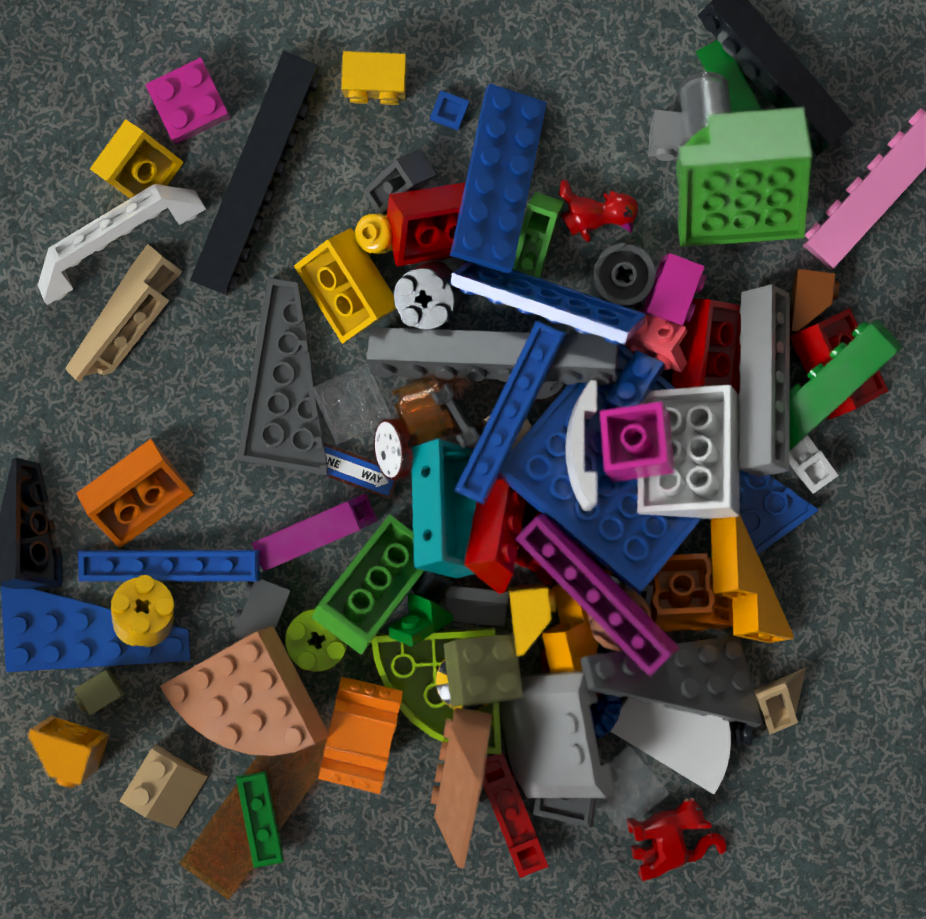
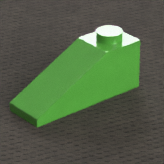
M535 192L528 203L513 266L514 270L541 279L565 201Z

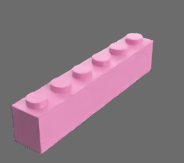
M922 108L909 119L908 122L912 126L906 133L903 134L899 131L888 142L887 145L891 149L883 157L878 154L867 165L870 172L862 180L858 176L846 188L849 195L841 203L837 199L826 210L825 213L829 217L822 225L816 222L805 233V237L808 240L803 246L829 270L833 269L926 168V111Z

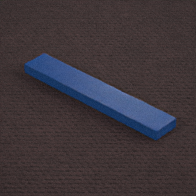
M536 320L455 488L457 493L485 505L566 337L564 332Z
M260 550L78 551L79 581H128L141 575H148L158 581H260Z

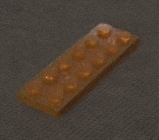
M325 739L292 753L274 756L257 755L244 773L248 774L267 770L279 830L318 778ZM237 784L179 863L228 900L253 867Z

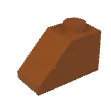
M802 269L795 271L790 308L791 333L798 332L832 305L833 299L837 300L839 281H835L836 273Z

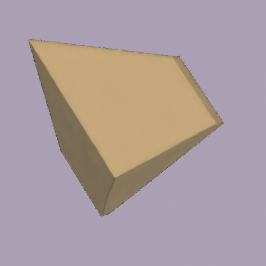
M806 668L754 689L758 708L769 734L798 723L796 712Z

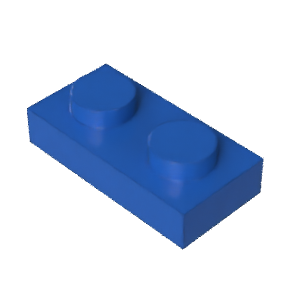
M636 350L617 380V384L614 385L605 399L606 405L614 409L642 405L663 372L664 362Z

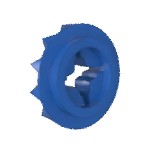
M600 694L597 702L592 703L590 713L595 739H599L609 733L617 723L621 710L620 697Z

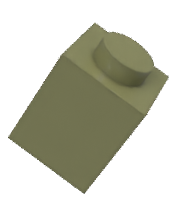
M111 668L106 669L74 689L77 694L74 696L78 707L83 712L87 710L89 715L126 694Z

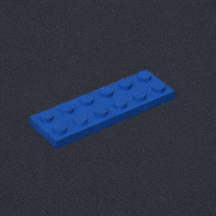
M491 83L486 87L450 256L508 274L513 270L547 102Z
M467 261L452 273L450 285L458 287L465 294L482 295L494 304H508L517 307V310L521 313L537 314L546 317L545 319L550 323H564L573 326L580 333H593L602 336L605 341L612 344H625L643 326L646 315L514 269L508 274Z

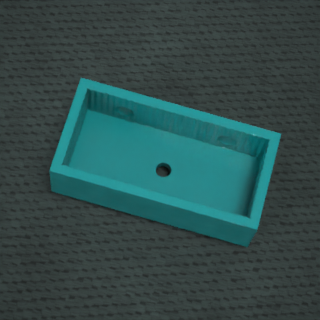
M441 439L411 447L414 568L453 578L474 574L464 563L476 501L455 491L474 449L462 448L461 445Z

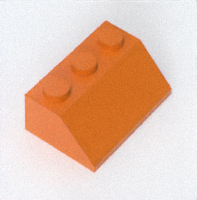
M149 439L76 493L87 515L119 549L194 495L172 463L152 439Z

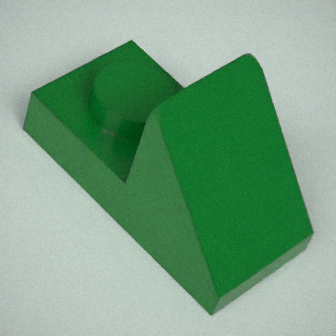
M408 593L409 614L388 627L389 637L413 647L452 622L453 615L428 599Z

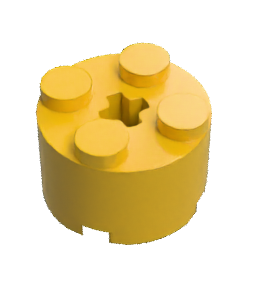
M141 575L123 583L116 590L111 600L112 623L116 635L124 643L134 647L135 645L153 647L164 641L170 634L174 621V601L168 588L148 575Z

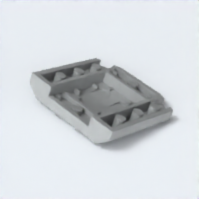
M584 672L520 674L523 697L512 701L500 702L499 711L510 768L526 797L607 798L615 795L609 764L600 765L589 704L597 702L595 691L588 690Z

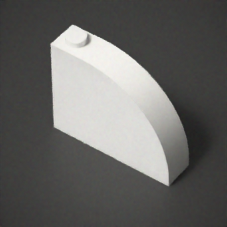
M625 696L621 702L620 716L611 730L612 733L712 794H715L724 777L730 757L731 732L729 721L713 715L702 716L664 707V704L655 702H640L639 699Z

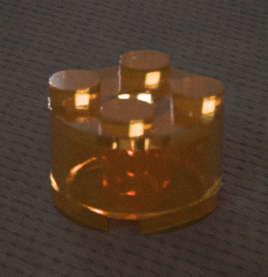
M423 378L391 390L392 397L398 395L399 401L394 406L406 437L412 435L415 440L409 443L411 447L448 435L447 429L453 427L447 409L442 411L440 405H437L431 396V393L440 390L436 380L429 382L427 378Z

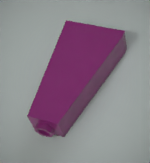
M365 493L251 544L253 550H260V566L264 572L378 522V519Z

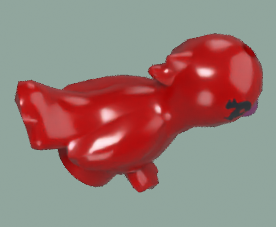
M568 180L561 181L558 195L566 202L569 210L560 216L572 236L580 232L583 239L590 242L591 236L589 232L605 224H614L632 233L634 221L639 212L638 203L633 197L611 191L610 194H603L606 201L600 203L591 198L578 197L572 192Z

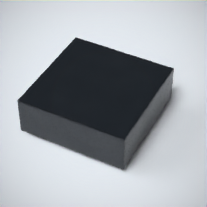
M424 571L412 587V591L415 595L438 604L455 579Z

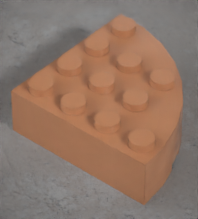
M274 626L254 632L160 686L172 707L191 727L207 739L227 749L249 755L274 756L296 752L330 737Z

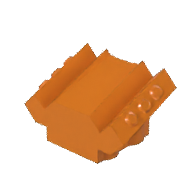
M707 553L671 555L649 582L654 585L650 605L651 619L665 633L683 630L704 631L709 628L724 630L733 627L732 599L713 594L712 557H708Z
M341 677L328 728L330 737L326 738L318 779L380 794L403 691Z

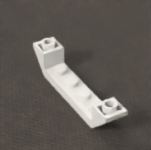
M153 184L49 247L38 283L44 302L48 305L55 300L62 299L68 292L73 290L65 269L76 266L83 258L95 251L104 249L108 243L118 237L129 234L136 226L148 219L157 217L166 208L170 210L179 225L196 218L199 213L206 210L197 192L190 189Z

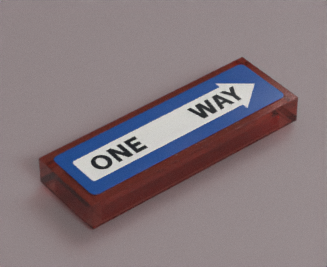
M324 443L329 472L327 477L391 500L401 473L400 470L394 477H387L382 472L378 462Z

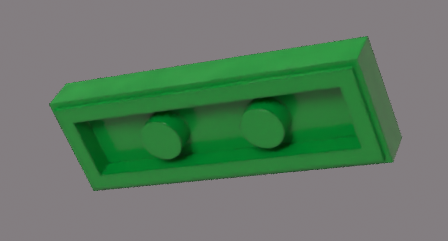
M267 770L236 776L253 867L257 868L283 863L285 858Z

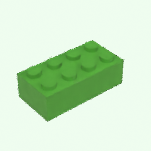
M389 514L324 596L311 617L361 655L425 571L414 568L413 531Z

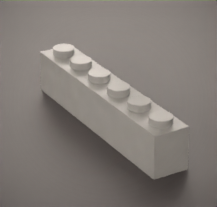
M771 284L741 292L740 452L738 459L740 470L757 477L789 471L790 293Z

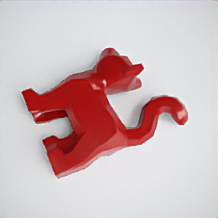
M691 797L685 798L682 804L674 810L660 811L645 821L638 822L635 818L627 819L628 831L634 834L636 841L652 839V845L649 847H641L639 844L631 846L633 858L642 860L644 863L639 866L638 871L642 881L660 877L672 869L684 866L687 862H695L701 859L712 844L716 846L719 854H724L727 848L726 840L722 835L711 833L701 838L694 850L686 849L682 833L684 829L712 828L711 822L705 820L701 807Z

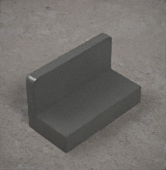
M452 584L446 593L445 610L453 615V622L503 627L505 625L509 590H505L503 594H498L491 588Z

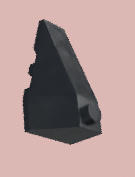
M20 458L12 459L0 511V587L11 589L62 588V554L60 547L54 548L50 530L55 529L53 519L48 520L44 508L48 495L40 463Z

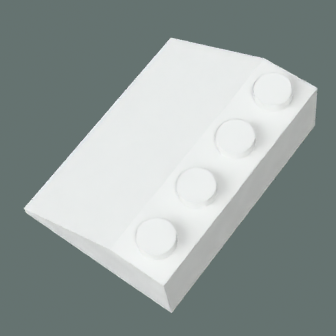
M731 385L650 391L642 405L662 402L670 413L675 473L638 478L637 513L695 518L739 517V395Z

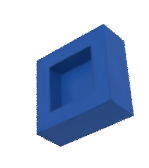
M440 90L430 116V121L459 131L469 101Z

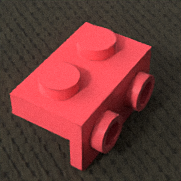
M646 314L643 326L625 343L626 347L633 353L638 350L664 362V370L672 369L682 372L687 365V361L679 346L687 334L685 326Z

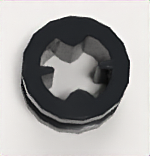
M732 722L736 747L740 748L744 743L752 746L751 727L747 726V723Z

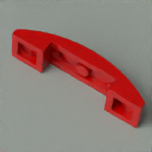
M501 751V754H493L486 757L482 785L489 798L519 877L522 878L549 867L503 752Z

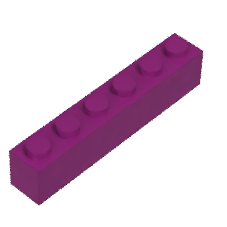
M545 514L537 516L516 538L649 676L657 671L679 649L671 638L590 555Z

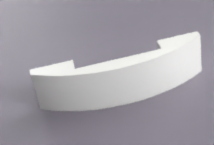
M590 380L573 408L566 435L567 470L573 491L584 511H590L597 503V472H584V419L590 420L597 411V381Z
M808 435L789 452L790 466L812 494L839 476Z

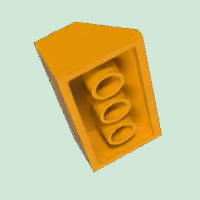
M50 716L31 728L28 737L48 775L57 778V784L74 788L75 784L80 786L99 769L109 734Z

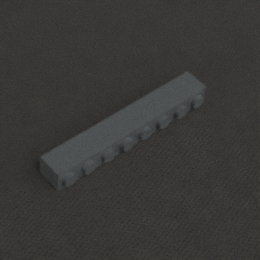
M371 327L366 360L371 375L383 378L407 376L412 379L437 377L442 380L468 378L472 381L498 379L502 382H507L530 333ZM566 334L544 382H561L572 385L577 382L589 383L590 380L597 381L598 386L617 384L620 355L619 344L609 343L604 340V337L599 335Z

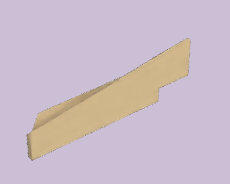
M147 244L66 366L67 372L78 382L83 381V377L86 375L99 373L103 376L113 373L169 302L161 293L183 271Z

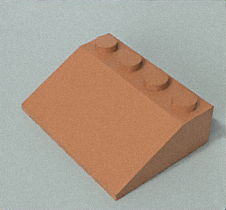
M455 707L453 719H446L443 737L449 738L448 742L442 741L439 760H443L444 764L438 763L435 782H439L440 786H433L430 803L436 804L434 818L457 867L464 869L483 780L492 714Z

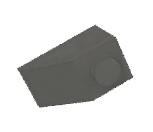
M419 149L397 158L363 192L376 212L385 214L388 210L389 194L420 190L436 176V173Z

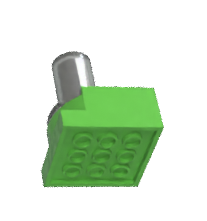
M700 72L687 77L679 88L685 137L678 149L676 165L680 247L804 238L811 152L804 108L732 113L728 82L722 75L714 72Z

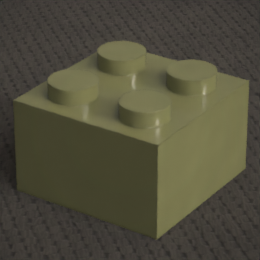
M514 634L459 639L443 645L451 707L506 702L523 697Z

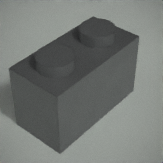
M261 576L260 581H248L242 596L247 598L244 609H237L231 626L236 627L233 635L244 639L254 632L270 626H274L275 630H277L292 589Z

